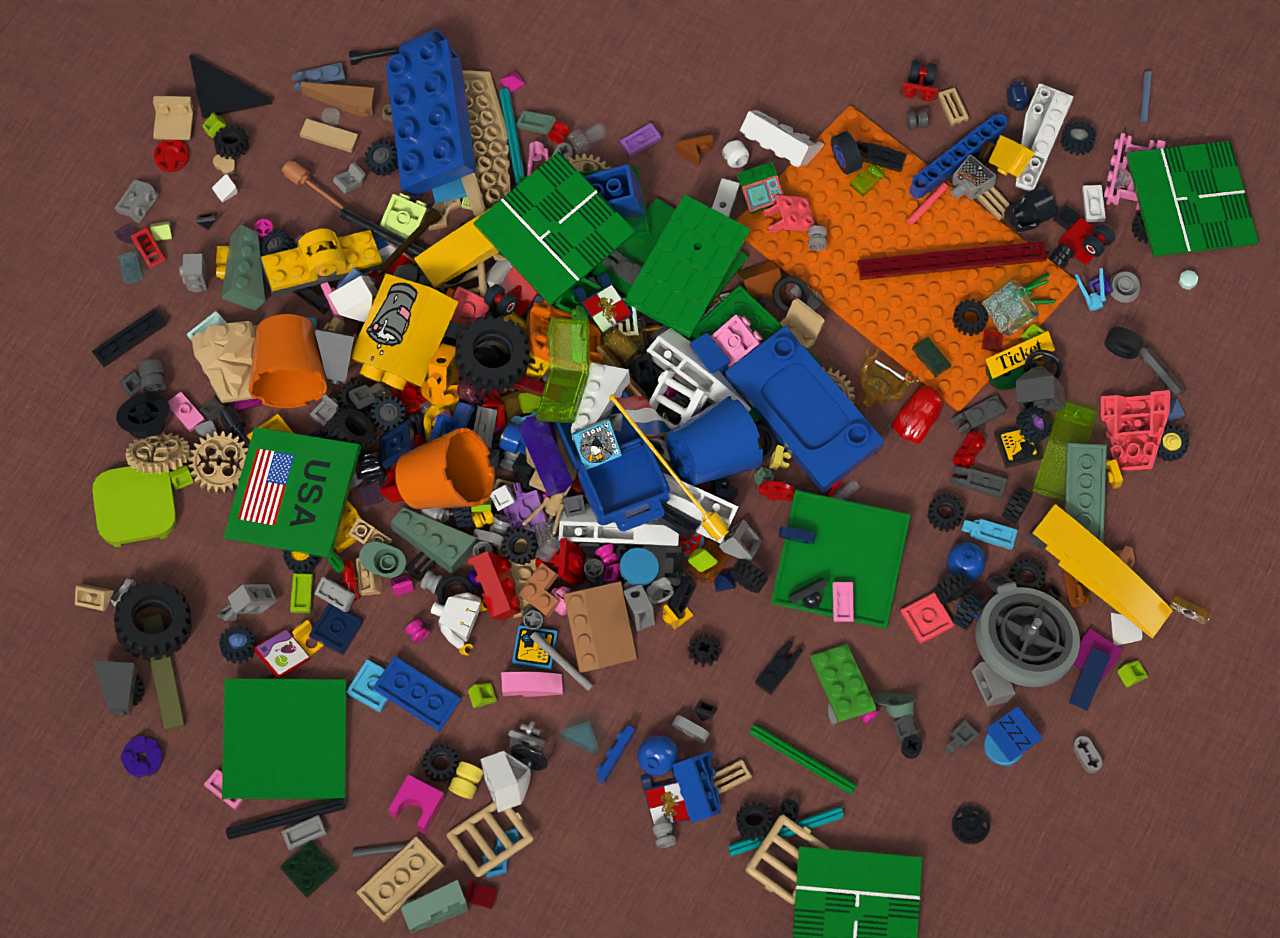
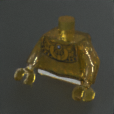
M870 346L866 350L868 357L864 359L860 369L861 391L866 394L862 402L866 406L872 407L875 401L885 405L887 402L891 403L902 399L911 388L910 384L916 383L919 377L916 376L911 381L910 375L913 373L912 371L906 373L904 377L879 360L875 359L873 361L872 359L878 355L879 351L877 349L875 355H871L869 353Z

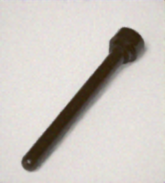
M431 208L426 213L425 220L377 269L378 275H383L430 225L437 224L442 219L441 214L436 209Z

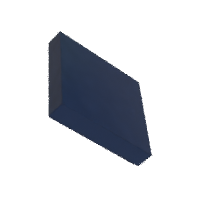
M407 420L380 437V456L383 468L390 467L398 462L404 453L415 448L414 425L412 421Z
M329 603L311 630L309 637L344 655L364 622Z

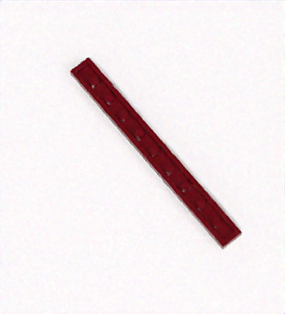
M1044 241L863 259L857 261L860 280L1044 262L1047 256Z

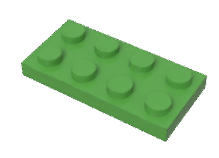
M848 644L810 656V661L838 722L876 710V705Z

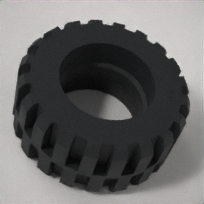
M488 315L484 320L482 317H479L475 320L474 324L473 322L468 323L466 330L462 329L456 342L455 365L456 369L459 370L461 379L465 378L468 386L475 385V390L479 392L485 389L487 390L486 393L492 394V390L502 393L504 388L510 390L514 387V383L518 384L522 380V375H525L529 363L530 345L527 344V336L525 334L522 335L523 330L520 326L514 327L512 320L509 319L506 322L502 316L494 319L493 315ZM495 341L503 344L509 350L511 357L509 362L502 367L488 368L481 365L475 359L474 350L483 342Z
M144 581L139 583L137 588L134 585L130 587L129 593H123L120 597L121 601L117 602L116 612H114L115 633H117L119 643H123V648L127 652L131 650L133 656L138 657L142 655L143 660H149V657L161 660L162 655L168 658L172 656L173 650L178 652L181 649V644H185L188 640V634H190L191 630L190 606L186 602V597L183 593L178 594L176 587L172 586V588H169L168 583L162 582L160 585L157 584V581H151V584H146ZM158 607L171 615L172 623L161 633L146 634L135 627L134 617L145 608Z

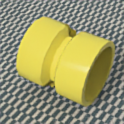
M460 762L456 770L458 777L452 779L449 790L461 797L473 799L477 790L475 784H478L481 780L483 771L469 763Z

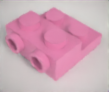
M735 315L711 336L729 359V368L762 344L761 340L763 338L756 330L753 332L750 329L751 323L745 316Z

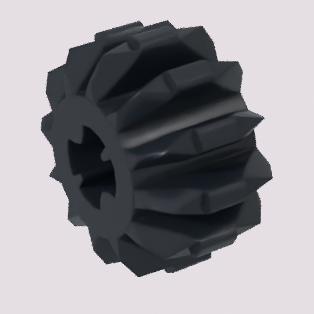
M368 451L361 454L359 466L364 481L368 484H376L383 481L385 469L381 466L380 454L376 451Z
M704 633L703 638L697 634L696 640H690L691 646L687 647V651L690 652L689 659H694L695 665L701 662V667H705L707 662L709 666H712V660H719L718 655L721 654V649L718 647L720 643L719 641L714 642V636L708 639L707 633ZM701 648H704V650L708 649L707 653L701 651Z

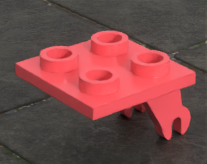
M777 195L775 196L777 204L763 211L764 216L768 214L770 217L781 212L782 220L767 228L768 233L771 231L776 233L782 229L808 232L810 227L815 226L807 197Z

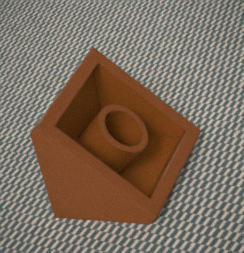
M772 260L736 273L741 286L756 301L761 298H765V300L771 299L774 285L778 280L782 279L779 267ZM784 286L780 290V295L785 294Z

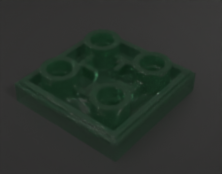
M311 840L279 867L306 898L338 871Z

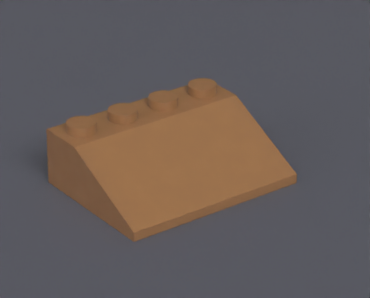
M621 581L563 593L576 662L580 673L637 659Z

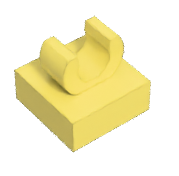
M777 445L775 447L769 469L777 470L779 466L784 469L789 467V463H785L783 458L790 459L791 455L788 452H784L783 446Z

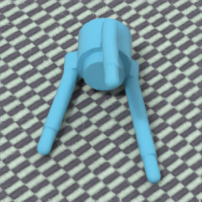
M1099 268L1100 296H1098V293L1088 295L1079 275L1075 274L1089 311L1103 308V302L1107 301L1104 293L1103 268Z

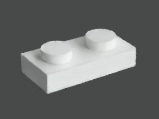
M1102 185L1083 186L1082 195L1085 220L1087 222H1104L1106 218Z

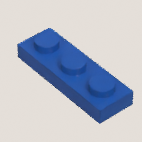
M627 725L625 730H620L616 738L618 742L615 747L611 746L606 754V757H608L606 762L598 766L596 774H598L597 781L604 785L635 735L634 728Z

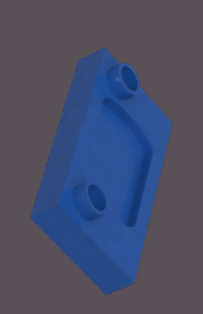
M786 326L726 371L727 381L763 424L772 431L775 438L822 493H825L883 448L884 439Z

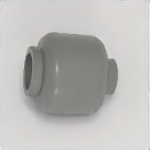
M448 508L420 509L421 515L445 524L450 516Z

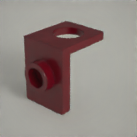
M470 878L464 898L466 903L492 910L498 889L474 883V879Z

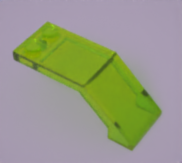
M551 318L547 331V336L550 340V373L536 418L538 421L574 423L589 377L588 319Z
M1066 401L1065 409L1057 410L1032 491L1065 501L1067 443L1089 444L1097 411Z

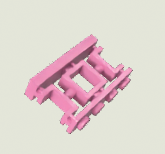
M1121 133L1120 138L1115 140L1114 149L1117 151L1116 155H1112L1110 165H1113V171L1109 170L1107 181L1110 182V186H1106L1104 197L1107 198V205H1110V202L1118 205L1119 198L1137 201L1136 210H1140L1132 178L1124 176L1125 168L1128 166L1126 156H1124L1122 163H1120L1123 144H1125L1124 152L1163 149L1165 141L1158 140L1157 143H1154V141L1150 140L1148 148L1130 144L1132 136L1128 135V137H1125V133ZM1119 176L1118 184L1126 185L1127 190L1118 188L1116 195H1113L1116 177Z

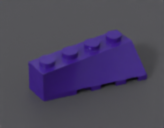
M545 414L526 417L520 425L519 431L547 495L552 496L565 493L573 483V480L558 448L554 420Z

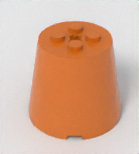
M280 314L268 317L259 323L256 331L249 380V393L253 399L258 398L262 400V404L270 407L297 408L308 405L307 402L313 399L318 401L326 393L327 382L314 332L315 327L309 319L299 315Z
M461 428L404 453L397 462L395 473L401 497L414 509L475 507L484 504L493 491L495 480L494 466H490L488 458L490 452L487 445L473 430Z

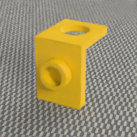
M667 604L663 606L662 618L674 630L693 617V614L687 607L685 609V617L680 620Z
M306 620L304 623L299 624L292 633L295 640L311 657L324 645L317 642L315 648H308L306 646V641L310 639L309 634L312 630L311 623Z

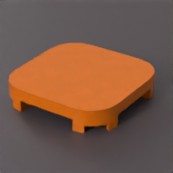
M545 300L543 302H534L527 316V344L530 345V351L536 357L588 374L591 363H601L604 355L599 354L596 349L598 346H601V333L589 315L588 356L584 363L572 360L571 313L554 308Z

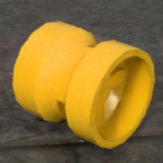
M491 511L470 512L476 529H482L484 525L494 523Z

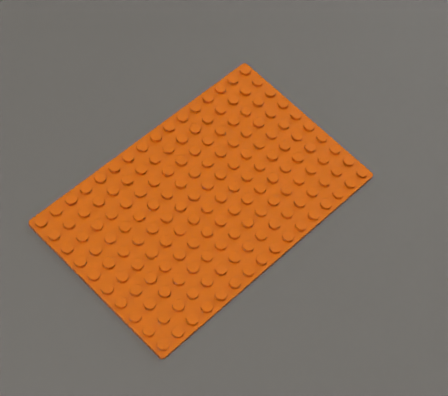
M849 106L814 141V143L820 141L824 145L808 165L796 167L791 164L778 177L784 196L808 198L815 226H823L827 229V236L825 237L827 248L821 251L809 249L808 240H810L807 231L782 229L776 233L772 231L768 233L767 228L782 220L781 212L769 217L768 214L766 216L763 215L764 210L750 214L749 209H747L736 221L751 229L746 239L749 245L769 261L772 260L789 277L795 276L802 279L809 286L810 294H812L811 290H814L823 298L822 303L922 384L937 389L943 396V401L957 412H960L989 382L986 375V359L1025 342L1021 335L1032 323L1040 327L1077 287L1078 282L1048 258L1044 262L860 280L857 266L858 260L1028 242L964 194L959 199H955L950 193L954 185L947 179L942 182L948 186L945 192L912 226L907 223L908 218L941 184L922 198L911 196L909 190L913 177L928 165L853 106ZM846 131L851 134L855 142L873 143L906 153L901 173L862 161L863 165L860 170L849 175L844 174L832 152L831 137ZM1050 273V276L1044 279L1049 280L1048 283L1030 290L1032 297L1029 300H1055L1054 304H1028L1022 306V303H1016L1013 289ZM966 299H969V302L975 299L974 303L980 301L981 306H986L985 310H988V321L984 330L979 332L978 335L973 333V336H969V333H967L965 336L963 335L964 331L959 333L957 331L958 327H954V311L961 301L965 303ZM967 312L963 315L966 322L975 323L978 320L975 313ZM986 335H989L991 346L996 337H999L997 350L995 349L996 343L990 349L988 341L987 348H985ZM925 347V351L921 353L919 350H922ZM926 352H929V353L926 354V355H927L926 357H924V358L922 357L923 354H925ZM929 356H931L930 359H929V361L926 362V361L924 360V359L928 358ZM942 363H944L943 366H944L945 368H943L942 366H940L941 368L937 369V370H939V372H940V373H938V372L935 370V368H936L937 366L941 365Z

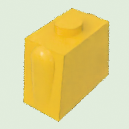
M1000 135L989 163L997 167L999 173L1005 176L1009 173L1019 178L1035 152Z

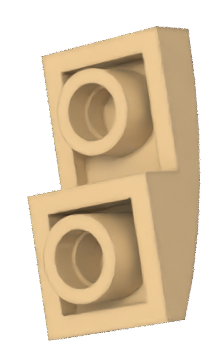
M360 518L357 519L348 535L363 545L373 541L390 545L393 541Z

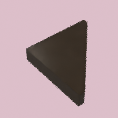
M985 140L977 158L983 165L990 164L989 159L998 140Z

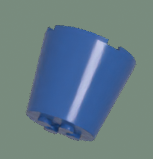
M731 396L718 400L674 428L667 434L666 438L668 454L674 469L685 483L692 486L754 470L761 465L763 459V449L759 448L757 441L760 435L751 415L740 401H733Z

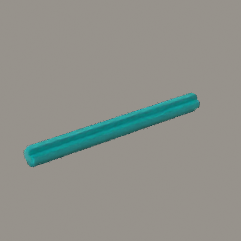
M508 88L500 89L499 94L507 130L515 183L518 186V177H523L525 174L510 92Z
M836 807L795 823L802 828L806 827L810 830L844 817V813L841 807ZM782 826L777 835L784 839L796 833L788 827ZM761 836L762 840L758 841V838H755V841H751L750 837L748 840L745 839L730 844L728 846L731 856H735L758 848L765 838Z

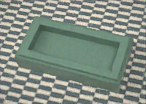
M524 110L516 126L518 129L548 135L556 119L551 115Z

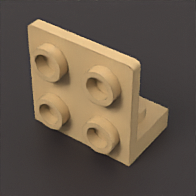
M154 96L153 104L156 111L154 139L190 140L194 112L191 97Z

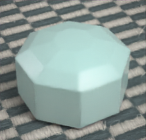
M1186 270L1181 273L1178 283L1182 288L1190 290L1196 287L1198 276L1194 271Z

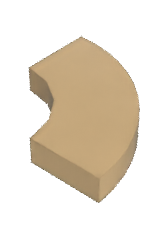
M460 198L434 203L432 208L441 214L442 219L437 224L430 225L428 227L429 231L447 227L449 215L455 209L462 207Z

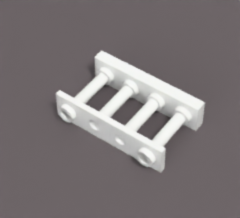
M665 370L658 378L659 383L649 403L655 411L659 403L681 415L682 419L677 425L661 417L669 429L673 430L701 412L710 392L700 388L693 391L672 379L675 374L674 371ZM668 386L690 398L691 402L688 408H684L663 396ZM648 437L649 440L661 445L664 451L662 457L670 460L666 441L659 437Z

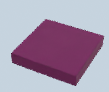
M1089 628L1080 641L1078 656L1073 665L1083 671L1092 648L1110 655L1111 657L1100 680L1101 683L1123 650Z

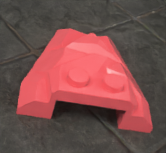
M1169 390L1151 392V395L1123 397L1120 395L1101 396V418L1106 423L1108 431L1105 433L1106 437L1110 438L1111 455L1113 460H1117L1120 472L1150 470L1153 468L1170 412Z

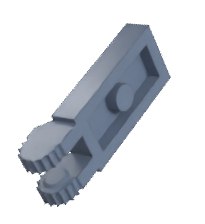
M341 62L305 72H296L292 75V80L296 82H307L302 81L307 79L308 83L337 84L346 81ZM301 82L294 85L295 90H302Z

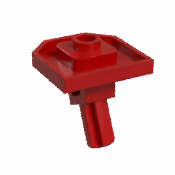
M561 538L560 554H554V557H537L535 560L536 568L543 563L550 569L558 572L559 577L572 585L579 584L584 578L585 558L582 549L567 538Z

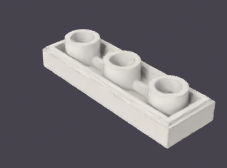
M721 179L712 209L729 217L740 183Z

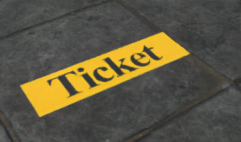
M1049 331L987 358L986 362L992 379L1024 365L1028 355L1036 350L1054 351ZM1043 355L1037 356V357L1033 358L1032 360H1035V359H1037V358H1039V357H1041V356H1043Z

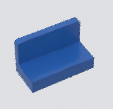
M708 333L690 343L689 346L710 373L718 370L723 373L727 370L730 364L729 359Z

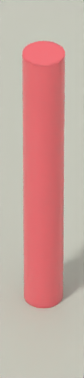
M942 183L908 218L907 223L912 226L948 188L947 184Z

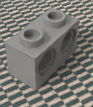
M243 584L228 596L231 608L235 614H262L277 602L269 584Z

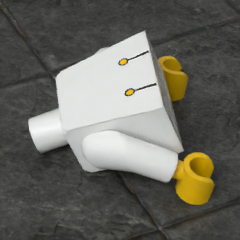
M468 592L448 597L445 606L434 602L431 609L432 614L440 616L438 623L446 639L459 649L460 654L467 656L469 654L465 652V648L473 649V646L471 644H464V641H468L479 611L488 610L483 605L485 603L484 599L481 600L480 597Z

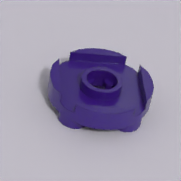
M138 736L124 747L121 761L130 775L137 778L149 777L154 775L162 765V750L155 740ZM146 753V761H137L139 754Z

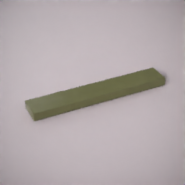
M161 614L141 618L144 633L158 634L165 631ZM162 655L161 660L149 657L164 730L168 731L185 727L171 657L166 658L165 655Z

